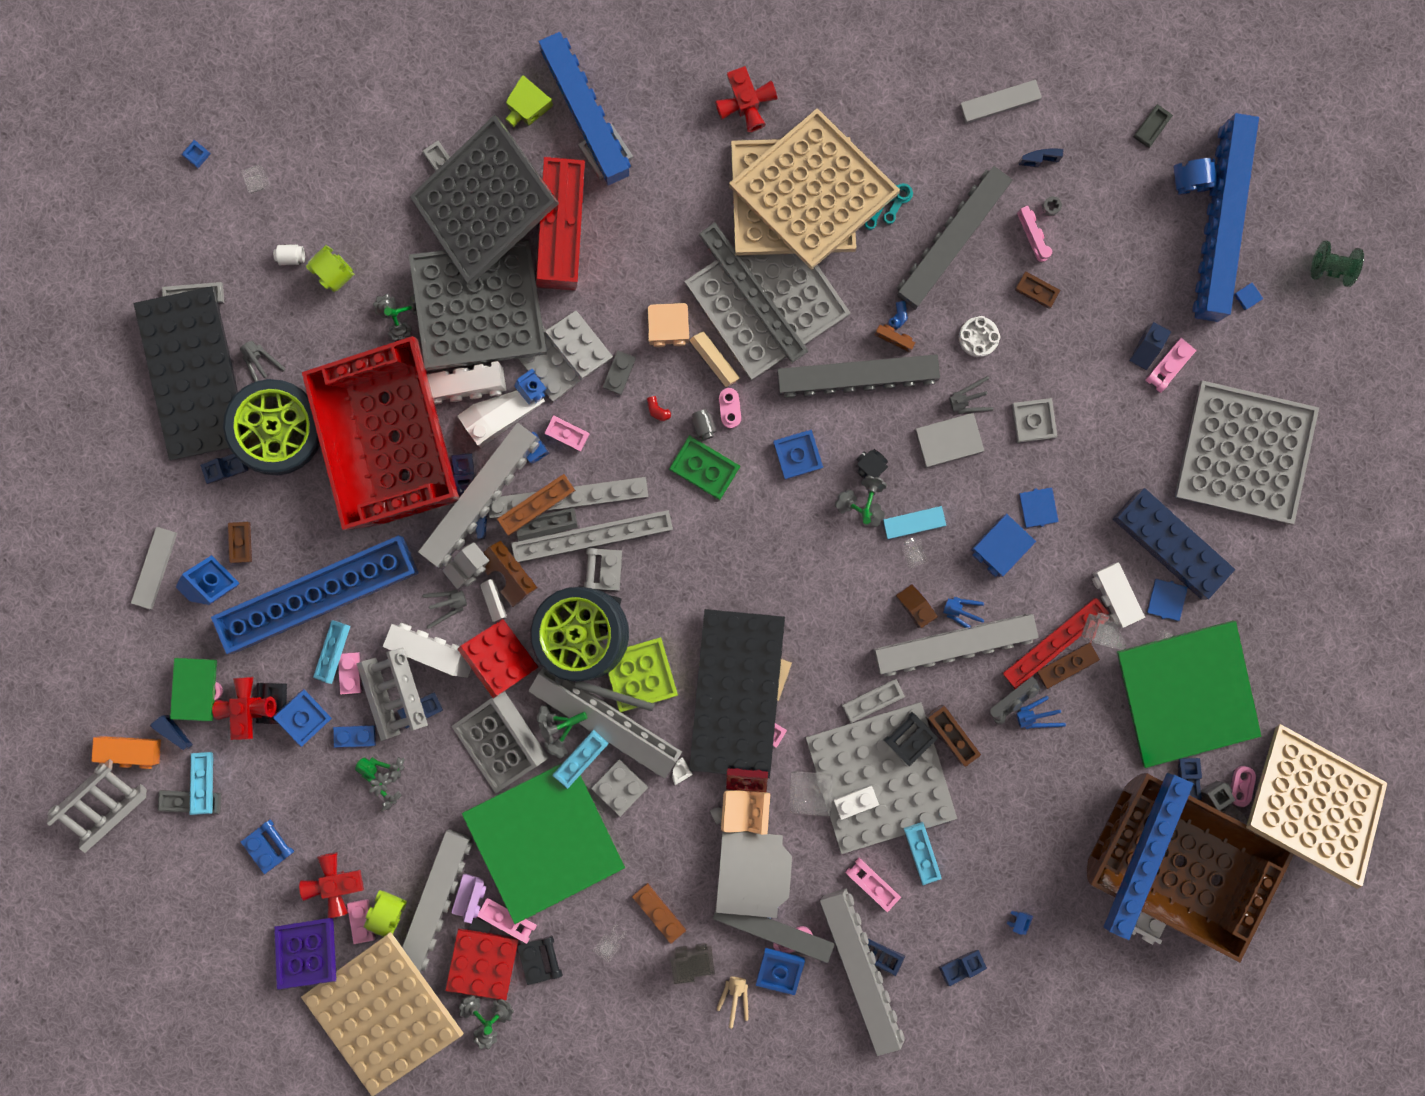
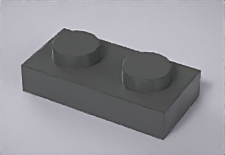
M617 350L603 388L622 395L636 357Z

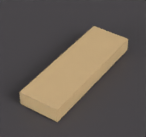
M704 331L690 339L691 344L725 387L732 385L740 379Z

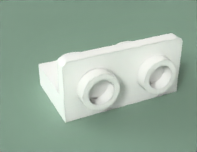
M1141 911L1132 934L1135 935L1137 932L1143 935L1142 939L1152 945L1154 942L1161 944L1162 940L1159 938L1166 924Z

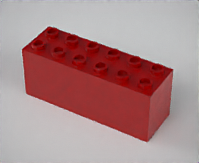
M544 157L542 180L559 204L540 221L536 288L576 291L579 270L585 160Z

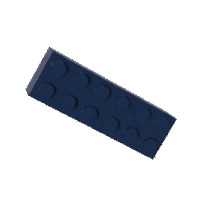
M1146 488L1139 489L1112 518L1113 521L1201 600L1210 599L1236 570Z

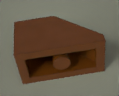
M913 584L896 595L918 628H923L938 617L928 601Z

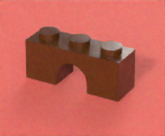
M501 540L483 552L489 559V562L484 566L486 569L485 573L490 575L495 571H499L504 575L506 586L500 592L512 607L525 600L538 588Z

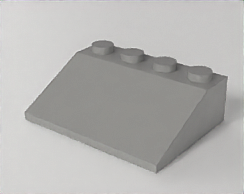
M505 691L494 699H489L451 726L495 793L549 758Z

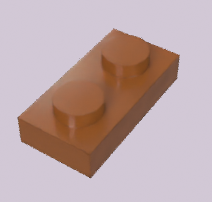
M879 325L874 334L875 336L909 353L911 352L916 343L912 341V337L904 333L900 335L894 332L895 329L889 325Z

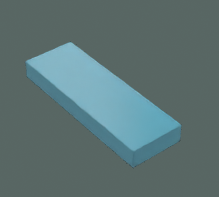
M942 506L884 519L883 524L887 539L943 527L946 526Z
M335 620L331 621L313 678L332 684L348 636L349 625Z
M592 730L552 776L568 789L603 751L608 742L595 730Z
M191 753L190 815L212 814L213 753Z
M920 822L903 828L922 885L942 879L924 823Z

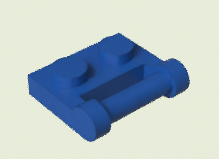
M271 819L241 841V844L264 874L294 853V850L287 846L275 830ZM266 831L282 852L281 855L278 856L262 834Z

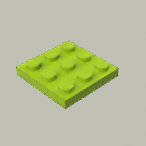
M661 637L627 647L622 660L608 673L614 692L650 703L678 696ZM617 701L619 712L637 708L636 706Z

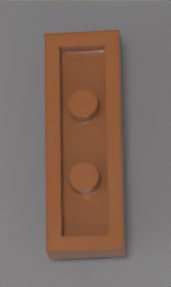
M649 883L632 895L633 899L670 944L686 932L687 929Z

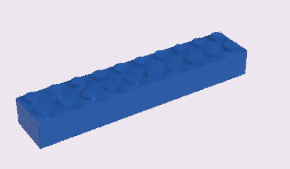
M1235 113L1223 126H1220L1218 131V138L1221 139L1220 145L1217 146L1215 151V157H1218L1217 164H1215L1217 187L1210 188L1209 195L1212 196V201L1207 208L1209 221L1204 227L1206 242H1203L1201 254H1204L1198 268V273L1201 274L1200 281L1197 282L1195 288L1198 297L1193 304L1194 318L1219 322L1231 315L1259 117Z
M398 535L211 616V619L226 654H235L417 575L419 572L404 537Z

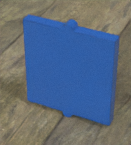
M1035 488L1030 492L1019 493L1026 528L1038 525L1043 527L1045 524L1059 522L1052 488L1041 490Z
M1155 579L1147 613L1161 616L1162 619L1169 618L1180 621L1188 587L1174 584L1173 581L1166 582Z

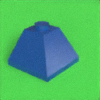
M211 555L183 573L176 588L189 601L210 605L240 583Z

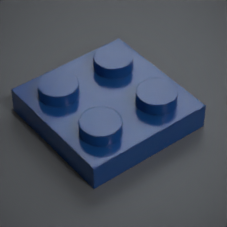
M812 429L773 441L784 480L823 469Z
M302 689L272 717L300 747L332 719L305 689Z
M765 948L756 986L795 995L805 963V957Z

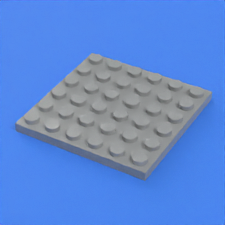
M796 254L739 255L804 345L851 314L818 265L811 270ZM717 260L685 281L686 286L751 381L787 357Z
M1200 381L1174 498L1290 525L1295 524L1319 407Z
M922 702L806 737L841 854L905 835L903 828L920 822L924 823L926 829L957 819L934 743L909 767L883 740L886 736L889 737L908 718L911 712L929 728ZM914 723L895 744L899 747L918 726ZM871 785L879 805L841 820L834 799Z

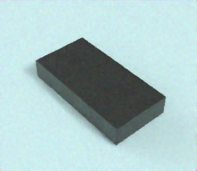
M1156 104L1133 138L1150 148L1173 115Z

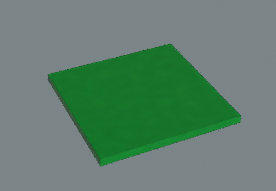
M1228 621L1117 651L1143 767L1155 766L1262 737L1236 621Z
M562 763L462 813L514 924L625 869L581 775L568 789L552 776Z

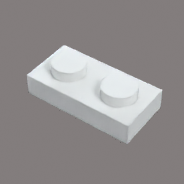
M871 785L834 799L841 820L879 805Z

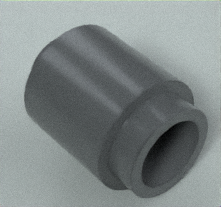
M707 409L693 413L692 423L697 437L703 440L714 437L713 433L717 431L711 414L708 413Z

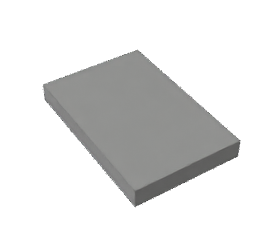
M974 413L915 429L926 468L984 452Z

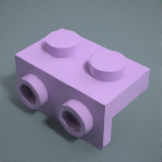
M463 874L452 908V914L463 916L464 922L472 924L473 918L478 916L480 906L477 904L479 898L483 899L486 886H483V878Z

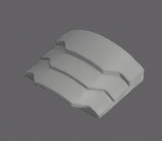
M722 831L716 913L777 918L778 907L789 898L792 856L782 845L783 835Z

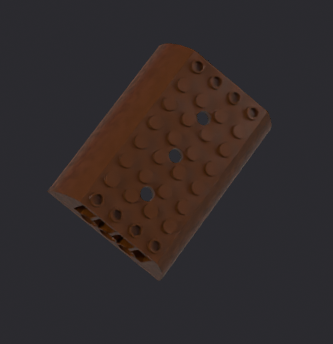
M1142 773L1133 778L1124 787L1088 858L1087 879L1092 886L1116 897L1163 781L1148 773ZM1189 795L1142 912L1241 963L1294 854L1246 828V824ZM1182 855L1184 857V864L1176 866V857ZM1218 874L1221 878L1220 883L1213 885L1211 878L1213 875Z

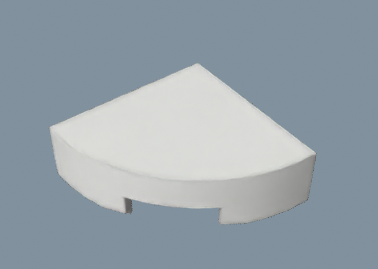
M683 757L676 762L672 773L675 785L693 775Z

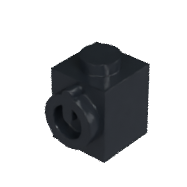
M875 449L870 450L868 453L864 451L856 459L859 462L856 465L858 468L856 472L863 479L866 476L879 477L888 468L886 465L888 463L887 459Z

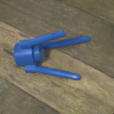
M955 596L954 599L948 598L943 613L947 614L948 618L953 619L965 628L971 626L958 618L960 614L975 621L984 622V619L963 611V605L959 604L984 606V602L960 599Z
M1048 696L1028 706L1021 707V711L1016 712L1020 728L1065 727L1066 723H1035L1036 719L1061 713V710H1054L1035 715L1033 710L1029 711L1048 700Z

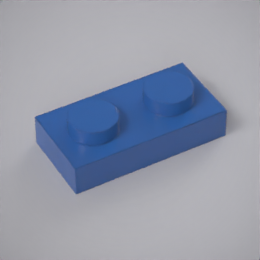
M375 725L333 727L334 748L376 746Z

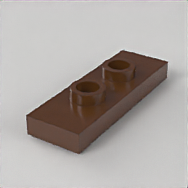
M1088 642L1041 668L1037 673L1045 688L1048 689L1098 662L1100 659L1092 644Z

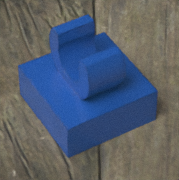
M1011 911L1010 914L1015 915L1017 920L1015 923L1007 921V925L1014 927V932L1026 935L1033 916L1026 912Z

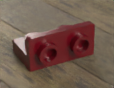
M727 768L726 790L767 792L768 772Z

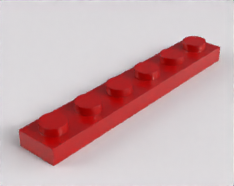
M1093 598L1002 672L1003 676L1014 689H1017L1108 615L1109 612L1097 598Z

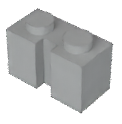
M473 542L462 549L442 571L457 589L463 585L468 587L476 580L475 576L478 577L486 570L484 566L489 562V559Z

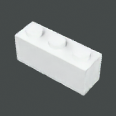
M1119 562L1092 573L1094 576L1092 581L1097 589L1100 588L1103 595L1101 600L1105 607H1109L1111 611L1110 619L1115 626L1124 628L1145 618Z

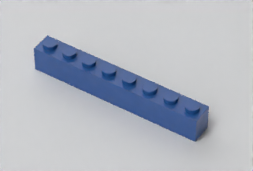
M561 32L539 40L540 52L607 185L628 177L629 168H631L630 162L626 156L623 157L619 140H614L612 126L609 122H605L603 108L601 105L597 106L595 102L597 99L592 88H588L586 84L588 83L584 71L580 72L578 68L579 61L575 54H571L569 50L571 46L568 39L563 38Z
M1166 773L1103 926L1109 932L1130 940L1194 783Z

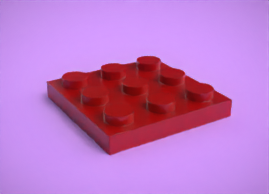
M504 619L457 649L493 699L538 668Z
M458 928L446 991L507 1000L518 939Z

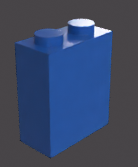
M1005 514L971 549L974 552L972 556L978 562H984L988 566L987 570L993 576L1003 577L1036 541L1008 514Z

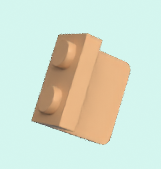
M656 304L648 307L650 345H653V347H664L665 344L684 346L685 343H689L687 304Z
M740 790L725 791L723 794L721 830L723 832L748 831L761 835L767 834L770 793Z

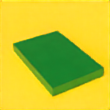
M689 435L669 470L721 500L741 466Z
M174 658L170 719L213 721L212 707L215 699L217 660Z

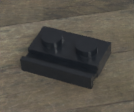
M257 683V697H261V699L273 697L276 701L277 713L287 704V683ZM262 716V718H256L257 724H278L272 717Z

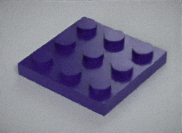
M333 918L274 927L277 990L336 982Z

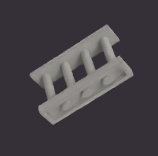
M404 648L386 652L388 659L378 662L377 658L356 663L381 741L400 735L399 728L408 725L411 731L428 726ZM391 667L394 679L384 682L381 670ZM397 686L400 698L390 701L387 689ZM403 706L406 718L396 721L393 709Z
M110 759L106 763H100L95 768L94 773L59 805H54L47 813V824L49 826L58 819L80 836L79 849L84 853L146 798L147 789L140 784L138 787L131 789L110 772L113 761ZM105 778L123 792L125 798L121 802H115L95 785ZM87 792H90L109 807L110 812L106 816H100L83 803L80 798ZM74 806L94 821L95 826L90 830H85L64 813Z

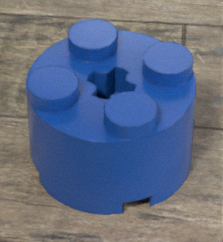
M1211 158L1191 160L1183 167L1182 163L1173 166L1178 195L1188 194L1193 190L1205 192L1209 191L1210 188L1217 187L1214 158L1212 160Z

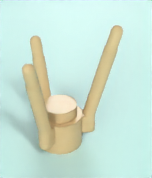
M730 977V980L726 981L725 989L716 1008L717 1011H720L730 990L729 994L733 995L729 1023L730 1029L733 1028L738 996H741L742 993L744 1019L748 1021V984H746V979Z

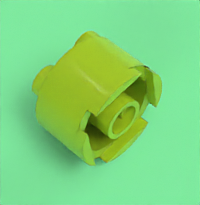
M325 245L308 261L306 268L312 274L316 273L320 277L319 282L326 289L330 288L333 292H336L355 273L352 272V268L339 254H332L333 249Z
M379 890L375 898L376 903L373 908L370 907L363 928L384 937L390 932L394 933L400 921L401 910H405L407 901Z

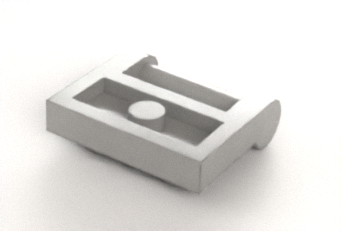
M586 548L588 559L586 582H584L583 587L620 591L622 551ZM596 555H602L600 583H594Z

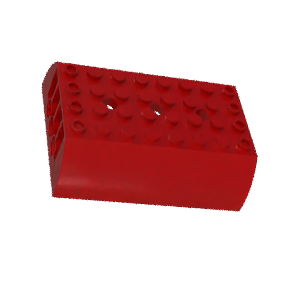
M411 336L302 372L342 530L386 524L453 504L459 500L417 338ZM387 392L390 399L387 403H383L382 395ZM395 431H398L400 434L397 442L392 440V434ZM407 469L410 477L405 481L402 478V473Z

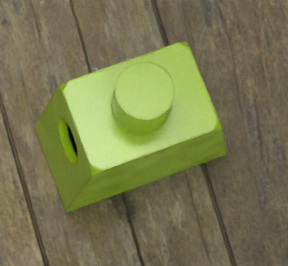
M523 75L506 101L508 108L512 112L505 120L512 127H515L520 120H523L529 126L553 107L552 99Z

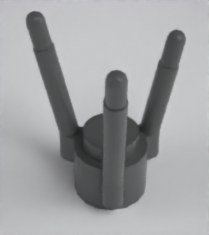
M249 341L241 346L242 358L246 362L254 382L258 381L251 362L255 364L263 378L267 377L257 361L261 357L260 353L279 369L285 371V368L269 355L261 345L256 346L253 341Z
M989 376L953 393V396L949 397L953 412L958 411L959 414L965 412L993 411V407L965 408L969 406L968 401L988 394L987 391L967 397L964 393L989 380Z
M453 590L422 595L423 598L450 596L447 597L448 600L430 605L428 607L430 610L450 605L451 609L455 608L427 625V629L436 626L457 612L464 611L463 607L467 606L463 591Z

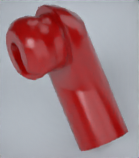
M656 396L646 398L650 415L659 421H666L671 418L670 410H665L658 406Z

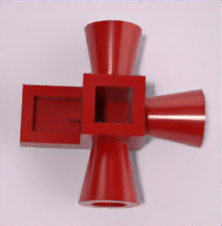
M746 66L727 72V78L734 95L730 99L715 101L720 119L723 120L738 110L740 117L745 115L747 132H755L762 129L766 123L758 112L759 102L778 100L773 82L769 81L754 90Z
M254 677L233 678L238 699H229V702L216 700L213 704L212 713L216 720L230 717L231 740L253 739L252 718H262V716L273 717L276 713V701L273 697L263 699L261 697L250 698Z
M338 852L317 856L324 873L323 876L318 878L319 881L301 880L299 883L300 896L303 901L320 894L322 899L328 898V918L348 914L341 895L364 890L361 870L337 872Z

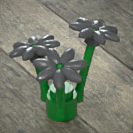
M373 757L370 760L362 758L356 764L355 771L372 785L369 793L375 792V796L381 794L384 797L385 803L382 804L381 812L389 810L392 804H396L397 800L402 796L399 791L394 796L387 794L386 785L391 782L394 783L397 778H401L400 771L405 768L403 766L404 758L398 757L396 764L391 765L377 761ZM378 765L389 769V771L392 772L390 774V778L393 779H388L389 772L385 773L383 776L381 775V773H378L377 777H375L374 775L377 772V768L375 766Z

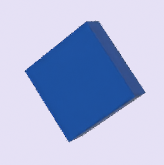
M193 140L181 155L199 168L211 153L197 141Z
M1253 282L1234 294L1244 310H1247L1263 299Z

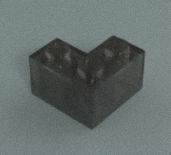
M707 943L696 944L695 948L687 949V946H679L675 948V951L671 952L674 984L695 982V977L715 974L712 945L707 946Z

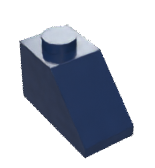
M1155 322L1151 323L1144 331L1129 361L1147 370L1164 347L1171 331Z

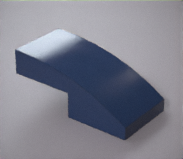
M1049 148L1027 153L1021 157L1019 165L1039 167L1042 160L1059 162L1063 157L1064 149Z
M473 453L452 455L454 480L459 496L464 493L475 478Z
M234 454L224 458H216L200 465L206 484L249 471L248 467L239 461Z
M435 692L420 699L426 719L443 711ZM404 708L397 710L401 719L406 718Z
M1180 758L1178 777L1194 783L1189 795L1202 800L1200 758Z
M974 950L939 966V969L947 986H952L966 977L971 978L986 970L987 967L979 950Z

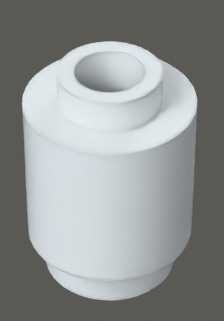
M277 245V249H274V260L278 261L279 265H299L305 261L303 246Z

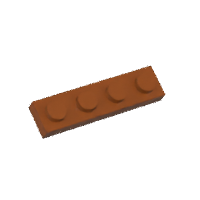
M563 474L497 518L507 535L510 536L576 490L566 475Z

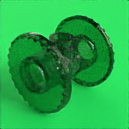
M1325 240L1321 242L1312 260L1310 271L1312 279H1320L1326 271L1328 272L1327 276L1339 279L1340 275H1343V285L1345 287L1353 286L1362 270L1364 262L1363 249L1355 248L1349 257H1339V255L1331 253L1330 241Z

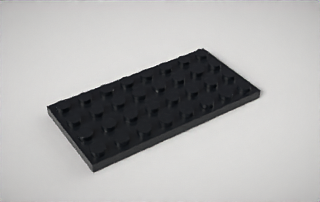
M211 286L133 303L169 460L172 461L228 449L229 446L225 440L223 430L224 415L228 404L234 395L238 393L215 287ZM241 426V435H243L244 429L243 426Z
M704 609L690 771L727 774V768H739L741 770L768 772V778H770L785 616Z

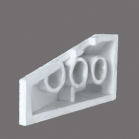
M516 390L475 403L460 413L458 418L476 444L482 448L543 404L545 400L543 398L537 403L533 401L531 404H528Z

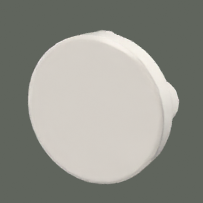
M984 316L969 319L959 332L960 346L967 354L973 357L989 355L995 350L1000 340L998 328L991 320Z

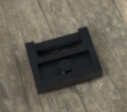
M911 712L908 718L889 737L886 736L883 740L910 767L938 737ZM915 723L918 728L898 747L895 742Z
M553 936L517 945L527 985L563 976L554 951ZM542 945H545L551 972L546 973L540 950Z

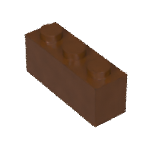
M939 705L926 715V719L962 766H968L981 756L980 752L944 705Z

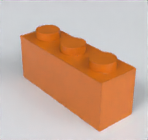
M93 737L92 762H99L100 764L106 763L110 759L113 763H118L119 767L129 768L132 767V764L140 765L139 768L151 769L152 765L159 764L161 739Z

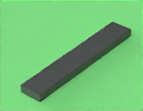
M716 911L713 919L825 963L829 962L835 943L767 917L716 913Z

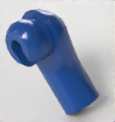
M906 301L896 302L897 314L890 318L888 322L889 326L894 329L901 328L908 319Z

